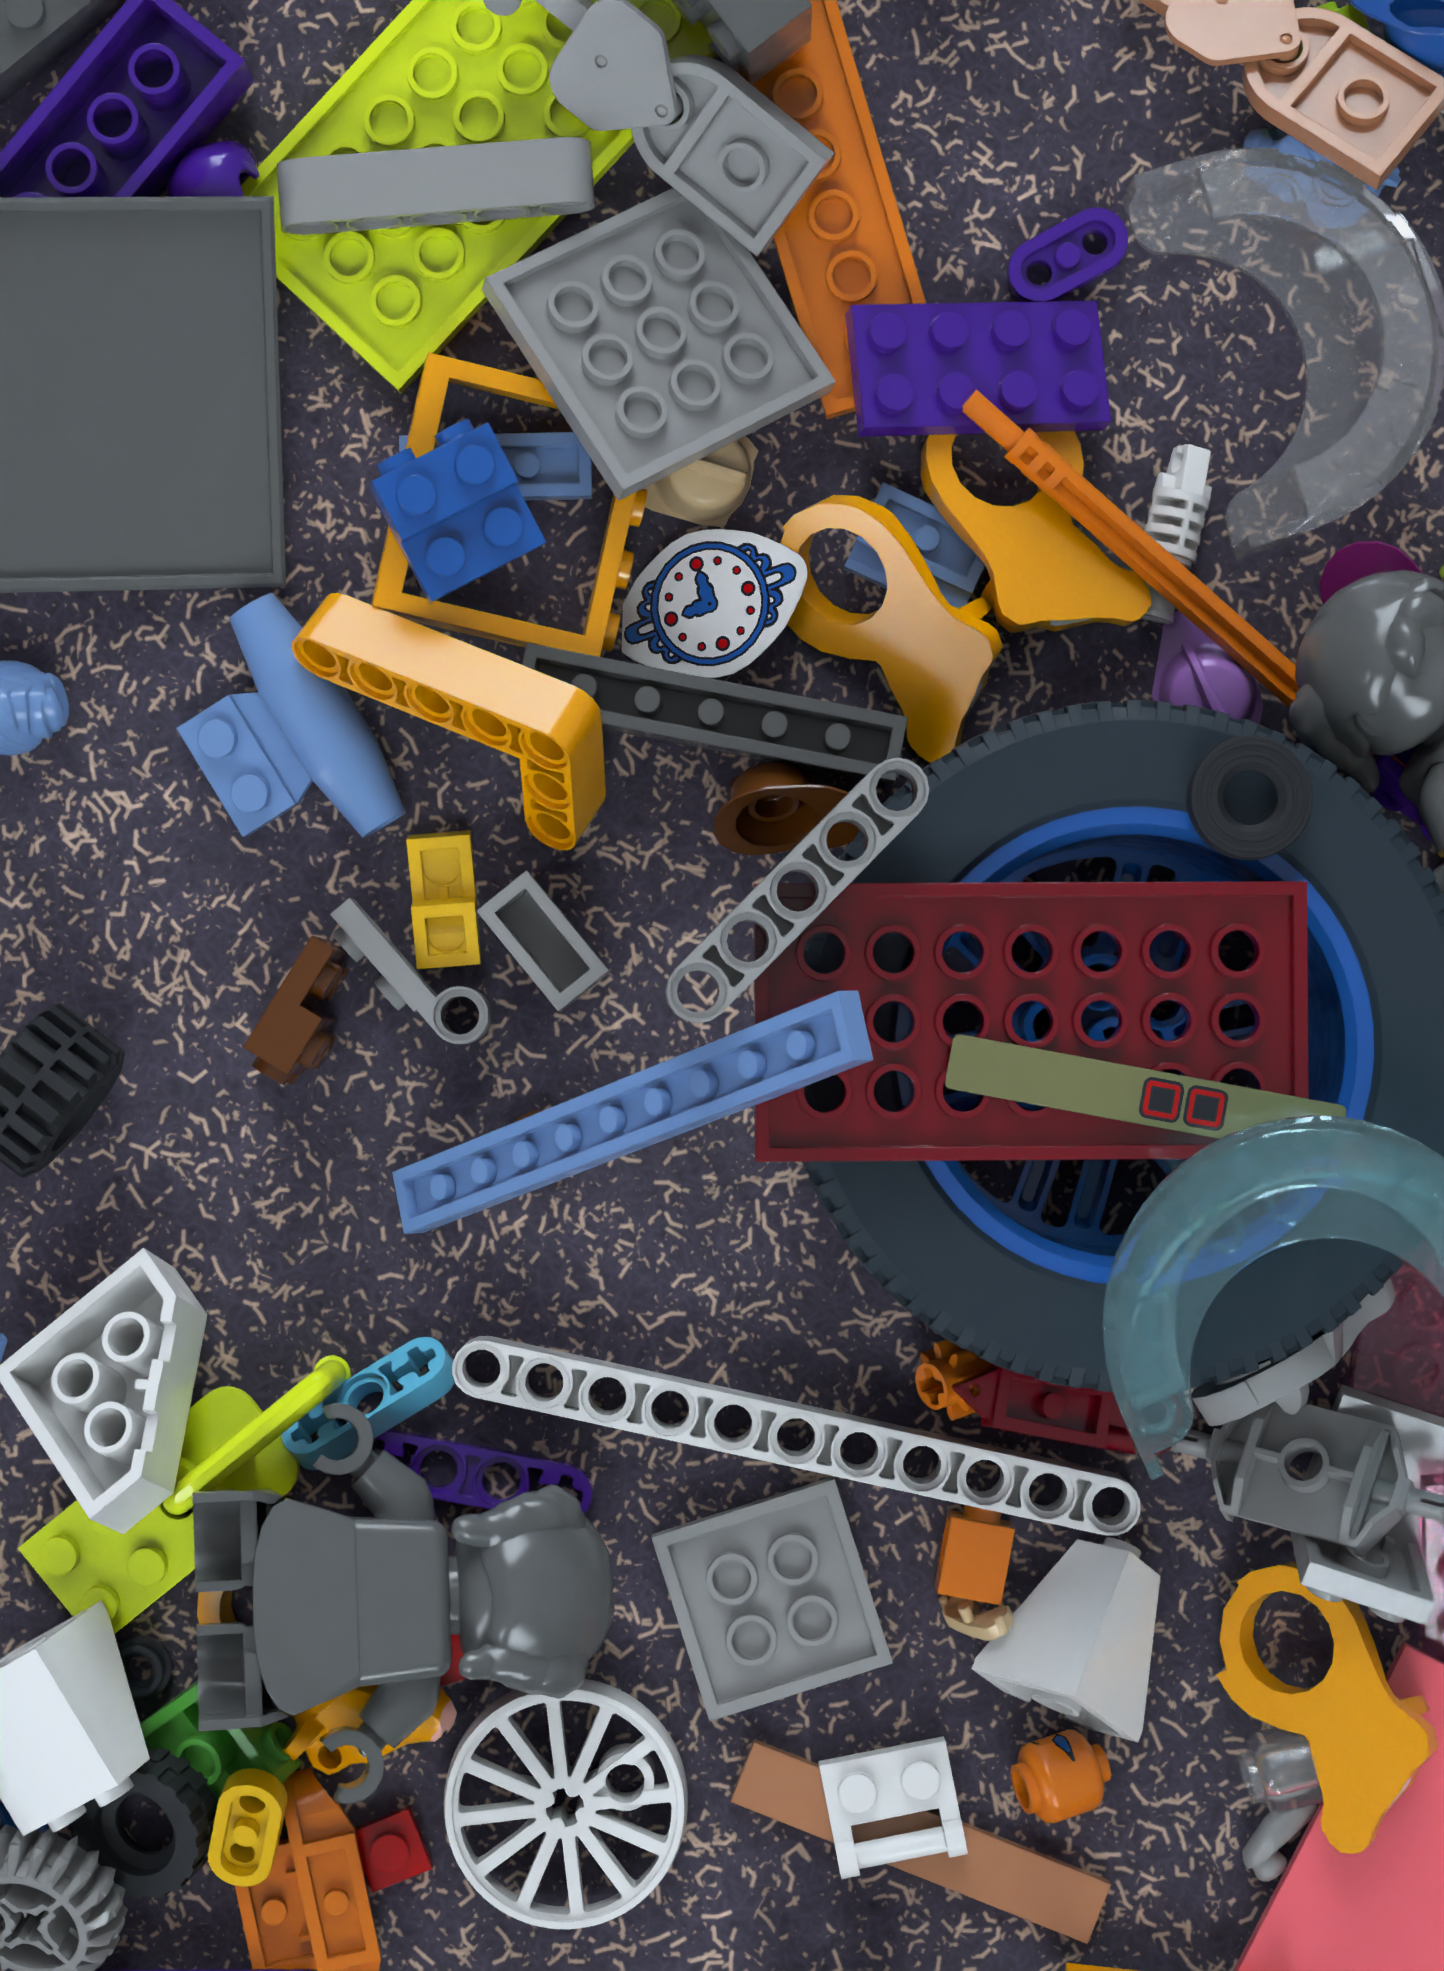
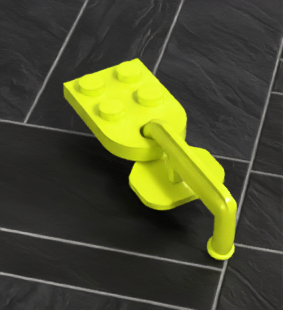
M335 1355L320 1359L315 1365L313 1372L265 1411L260 1409L250 1395L239 1388L224 1386L210 1391L189 1409L174 1493L124 1534L90 1520L78 1500H76L18 1548L19 1551L72 1616L102 1601L108 1611L114 1634L117 1633L195 1569L193 1512L183 1514L188 1510H193V1491L270 1489L285 1496L295 1486L299 1477L300 1465L284 1446L282 1434L338 1389L345 1380L351 1377L349 1365L344 1359Z

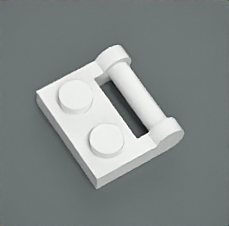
M944 1736L818 1761L841 1879L860 1876L859 1869L942 1852H948L949 1858L968 1854ZM939 1808L942 1826L854 1843L851 1830L852 1825Z

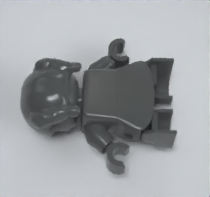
M1408 570L1380 572L1363 577L1335 592L1320 608L1307 628L1296 659L1295 680L1298 691L1296 692V699L1290 704L1289 722L1304 746L1336 765L1338 771L1353 778L1367 793L1374 792L1380 782L1379 769L1371 753L1395 755L1417 746L1400 775L1399 789L1419 810L1437 854L1440 857H1444V582L1427 574ZM1443 863L1433 871L1442 894H1444Z
M333 1403L321 1406L327 1420L340 1418L352 1425L356 1433L355 1447L348 1456L339 1460L328 1459L320 1455L311 1466L326 1474L342 1475L349 1473L356 1480L352 1483L351 1487L373 1513V1517H350L286 1497L282 1501L283 1495L270 1489L193 1491L195 1592L231 1591L241 1589L246 1585L253 1586V1625L246 1626L240 1622L196 1624L199 1731L262 1727L290 1717L289 1714L293 1716L358 1687L378 1685L358 1714L363 1720L359 1727L341 1726L329 1730L320 1737V1741L331 1752L340 1746L352 1745L361 1749L366 1755L367 1763L363 1774L353 1782L338 1783L333 1797L336 1802L352 1804L365 1800L375 1792L380 1784L384 1771L381 1750L387 1744L393 1748L398 1746L433 1715L440 1696L441 1676L447 1673L451 1667V1635H458L460 1649L463 1653L458 1668L459 1673L463 1677L470 1680H493L504 1684L508 1688L531 1695H546L560 1699L584 1683L586 1670L589 1666L588 1660L599 1650L605 1640L614 1616L615 1606L613 1569L608 1549L597 1529L584 1516L580 1501L574 1494L551 1484L537 1491L525 1492L510 1500L501 1502L487 1512L461 1515L453 1521L451 1529L452 1536L456 1539L455 1555L448 1556L447 1531L441 1523L436 1521L433 1496L426 1480L386 1450L377 1455L372 1450L374 1436L371 1424L365 1415L351 1405Z

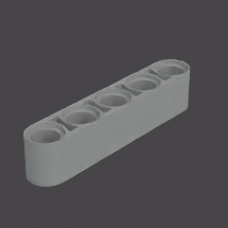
M577 137L302 157L284 160L277 164L281 231L289 234H325L569 215L587 212L595 207L591 143L587 139Z
M893 758L883 761L868 772L673 970L667 979L665 989L667 1004L673 1013L684 1021L694 1023L711 1021L722 1014L921 812L927 803L929 795L928 780L922 769L910 760ZM883 774H901L911 784L912 800L905 810H889L878 800L876 787L878 780ZM835 823H851L862 833L864 846L857 859L852 861L839 860L829 851L826 841L827 834ZM800 872L810 878L814 884L815 896L809 908L797 912L791 911L781 904L777 895V886L784 874ZM738 922H753L765 934V950L755 961H740L728 949V933ZM692 971L705 972L712 977L717 987L715 1002L710 1008L702 1012H693L686 1009L678 998L677 989L680 980Z

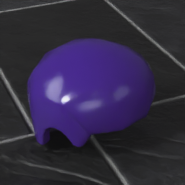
M229 140L203 144L192 149L173 169L168 181V197H243L244 193L239 179L250 175L256 180L259 177L258 162L249 149L235 141Z

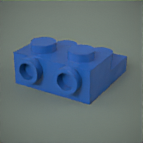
M468 418L444 429L434 436L439 447L418 458L415 457L411 448L394 454L376 465L381 477L371 481L369 486L429 604L546 543L516 485L518 479L488 422L474 429Z

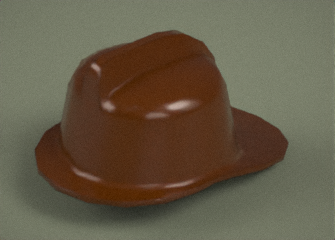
M782 761L763 762L749 767L731 781L730 801L725 803L714 817L713 833L722 846L735 853L763 855L791 851L848 792L831 786L820 785L817 778L792 763ZM835 823L827 834L828 848L843 846L853 841L860 830L851 823Z

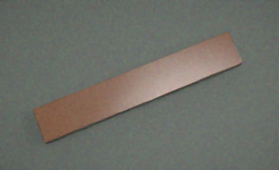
M754 1739L731 1795V1802L834 1843L819 1764ZM928 1810L852 1825L851 1830L854 1843L939 1827L942 1826L938 1811ZM963 1821L962 1826L968 1854L949 1858L948 1852H942L887 1863V1865L1086 1944L1090 1940L1111 1886L1110 1881L1106 1878Z

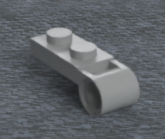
M348 898L330 914L340 926L332 933L334 938L356 962L364 956L370 960L382 974L374 981V984L398 1011L408 1004L414 1012L420 1013L443 1040L453 1044H470L478 1041L487 1033L492 1021V1010L483 994L472 988L456 986L448 988L437 995L356 900ZM458 997L471 999L479 1011L477 1025L466 1034L453 1032L445 1022L446 1007L452 1000Z

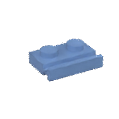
M883 482L874 503L882 505L892 512L909 533L926 561L941 594L948 603L957 608L966 605L985 567L981 559L955 533L934 505ZM858 536L844 565V570L887 589L885 568L877 552L862 537Z

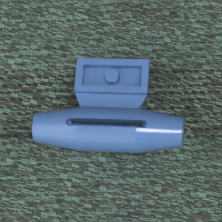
M273 593L266 594L235 612L229 620L258 692L227 695L176 729L242 837L249 836L301 804L312 782L320 788L362 838L377 832L405 814L406 810L378 740L347 689L312 674L294 657L291 649L292 641L303 627Z

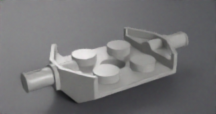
M1275 1401L1243 1418L1225 1423L1221 1429L1214 1428L1212 1434L1178 1426L1175 1433L1179 1438L1173 1436L1172 1439L1173 1452L1206 1459L1211 1464L1212 1481L1219 1509L1224 1518L1230 1522H1233L1234 1516L1343 1545L1350 1547L1355 1556L1363 1557L1401 1520L1402 1515L1413 1514L1444 1524V1495L1415 1488L1413 1481L1408 1478L1401 1440L1395 1426L1305 1404L1296 1414L1292 1415L1285 1413ZM1305 1452L1319 1454L1323 1459V1465L1320 1472L1314 1478L1301 1481L1290 1477L1289 1467L1296 1456Z

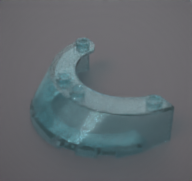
M1318 1115L1287 1117L1254 1124L1220 1138L1181 1163L1156 1187L1142 1204L1127 1228L1116 1252L1105 1294L1102 1332L1105 1364L1111 1389L1137 1458L1151 1480L1164 1475L1155 1453L1175 1445L1186 1436L1192 1427L1194 1410L1190 1387L1191 1359L1195 1339L1202 1320L1213 1300L1227 1282L1255 1259L1277 1248L1304 1240L1338 1238L1361 1241L1389 1251L1408 1262L1433 1284L1444 1298V1157L1414 1138L1365 1120Z

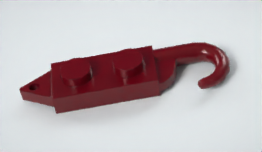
M992 1363L989 1370L952 1385V1390L982 1417L980 1426L1142 1457L1158 1456L1171 1449L1173 1436L1179 1438L1175 1433L1178 1426L1182 1427L1184 1424L1183 1406L1178 1395L1173 1390L1160 1392L1149 1390L1163 1401L1166 1416L1163 1425L1157 1431L1148 1432L1128 1428L1129 1411L1126 1398L1122 1392L1094 1391V1388H1073L1037 1380L1032 1376L1015 1373ZM971 1386H973L974 1392L972 1395L970 1394Z

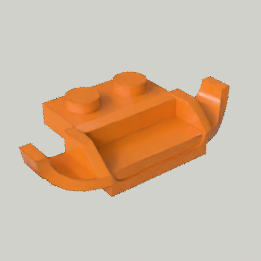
M311 1767L294 1771L282 1783L287 1792V1805L284 1817L289 1838L279 1840L271 1871L264 1881L254 1886H235L252 1969L379 1971L382 1952L378 1943L355 1827L341 1805L334 1801L319 1783Z

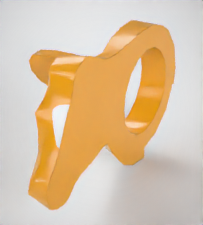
M1075 431L1035 432L1042 441L1048 443L1060 457L1066 459L1083 476L1084 460L1081 444ZM959 434L927 435L921 450V480L923 488L941 516L975 552L987 568L990 581L982 592L981 597L983 596L992 607L987 614L989 615L994 612L997 622L1007 631L1016 633L1032 628L1060 631L1093 622L1127 626L1136 622L1147 613L1152 601L1149 588L1143 578L1136 572L1119 567L1112 562L1092 540L1073 525L1072 516L1049 495H1046L1038 488L1036 495L1031 500L1015 506H996L974 497L960 483L952 466V445Z

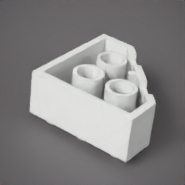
M142 1248L0 1365L1 1384L89 1519L121 1534L127 1532L174 1493L207 1320V1313L178 1271L145 1248Z

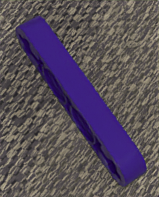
M389 1429L374 1438L385 1441L384 1450L388 1453L404 1457L406 1454L405 1443L416 1445L418 1448L411 1460L410 1469L422 1478L424 1476L421 1472V1463L428 1453L442 1450L449 1453L455 1459L457 1475L450 1484L435 1486L426 1480L433 1499L492 1510L501 1502L528 1492L530 1487L529 1467L543 1470L538 1483L558 1485L561 1475L573 1477V1488L582 1491L583 1497L580 1501V1506L583 1513L588 1510L593 1498V1485L589 1475L581 1467L568 1462L396 1429ZM495 1463L512 1465L520 1476L518 1491L507 1498H497L491 1495L484 1485V1473L489 1466Z

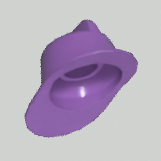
M1175 611L1173 615L1174 622L1163 625L1151 695L1153 700L1171 702V705L1183 706L1185 704L1228 713L1230 714L1229 717L1239 721L1247 719L1260 725L1263 702L1257 680L1180 611Z

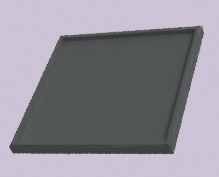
M274 196L0 198V593L286 587Z

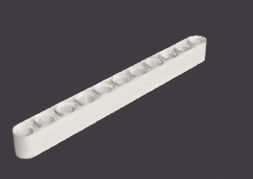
M478 1336L470 1339L457 1352L452 1364V1375L456 1385L465 1394L487 1401L1105 1536H1118L1128 1532L1136 1524L1140 1515V1499L1136 1490L1121 1475L1098 1468L493 1336ZM476 1350L492 1352L500 1363L499 1377L489 1383H480L474 1380L466 1369L468 1355ZM541 1363L555 1366L562 1374L563 1388L552 1396L536 1394L528 1382V1373L533 1366ZM603 1377H612L618 1380L626 1391L625 1402L613 1410L599 1408L590 1396V1387L596 1380ZM665 1391L678 1392L688 1402V1414L682 1421L674 1424L660 1421L652 1409L654 1399ZM728 1405H739L750 1413L752 1423L743 1435L728 1437L723 1435L715 1425L714 1419L717 1412ZM792 1418L807 1421L814 1430L811 1443L799 1451H791L784 1448L777 1438L780 1426ZM855 1432H864L876 1441V1450L873 1457L862 1464L847 1462L840 1454L843 1440ZM917 1446L930 1447L938 1454L936 1469L930 1475L923 1478L910 1476L903 1469V1460L906 1454ZM980 1460H991L997 1463L1000 1468V1478L997 1484L987 1491L973 1490L966 1483V1474L969 1467ZM1044 1473L1059 1476L1062 1481V1492L1056 1501L1048 1505H1039L1031 1501L1029 1488L1037 1476ZM1107 1487H1116L1122 1490L1124 1505L1116 1516L1100 1518L1094 1515L1092 1502L1100 1490Z

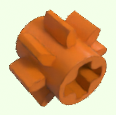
M947 1339L934 1343V1348L921 1352L920 1358L923 1364L917 1368L915 1383L922 1401L933 1410L946 1407L947 1414L952 1421L975 1413L952 1390V1385L989 1370L991 1363L979 1358L978 1355L967 1349L960 1348ZM973 1386L970 1387V1394L972 1395L974 1392Z

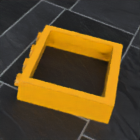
M428 352L423 366L405 449L411 448L416 458L434 450L436 441L434 436L438 432L448 382L558 409L540 379ZM641 489L619 501L613 494L582 635L440 601H434L429 604L427 598L402 593L408 562L389 525L371 605L413 622L524 648L526 643L600 657L602 650L612 651L615 644L620 614L610 612L615 587L626 589L634 552L624 550L629 525L640 526L648 490Z

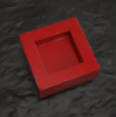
M410 1805L355 1827L362 1867L373 1893L433 1868V1861Z

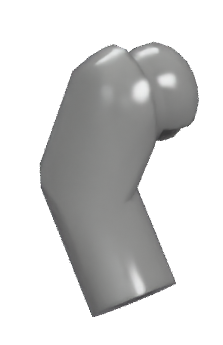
M1295 1789L1264 1817L1243 1847L1242 1855L1245 1868H1252L1257 1879L1269 1882L1277 1878L1286 1869L1287 1860L1278 1850L1311 1821L1317 1810V1806L1305 1792Z

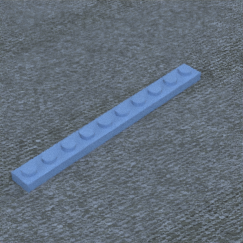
M836 991L392 1172L404 1234L427 1232L872 1061L873 1055L859 991Z

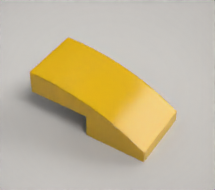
M471 830L408 835L406 842L412 892L411 914L417 969L481 964Z

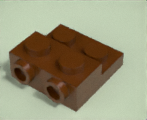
M316 936L310 937L243 1048L257 1056L251 1065L252 1067L285 1086L286 1083L293 1085L298 1075L302 1074L306 1068L310 1070L313 1067L317 1070L322 1065L337 1039L336 1036L328 1032L335 1019L314 1006L318 999L320 1001L325 999L329 1002L342 985L349 969L340 964L347 954L346 951L326 939Z

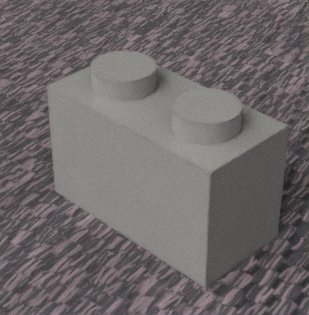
M527 870L477 910V913L558 1012H563L610 973L606 965Z

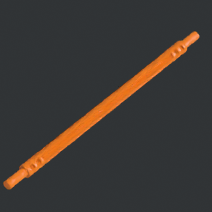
M976 389L962 406L964 408L962 412L1007 451L1003 457L1021 470V473L1038 485L1041 491L1056 501L1282 703L1290 708V704L1296 699V692L1298 691L1295 680L1296 665L1078 473L1066 459L1060 457L1048 443L1042 441L1030 427L1024 432ZM1390 755V757L1396 760L1398 763H1400L1404 767L1406 766L1396 756Z

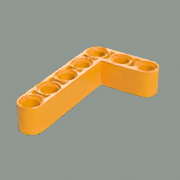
M331 593L326 596L292 641L291 649L294 657L312 674L519 758L525 822L533 836L545 845L558 850H570L573 848L604 803L606 786L602 715L594 699L576 686L340 593Z

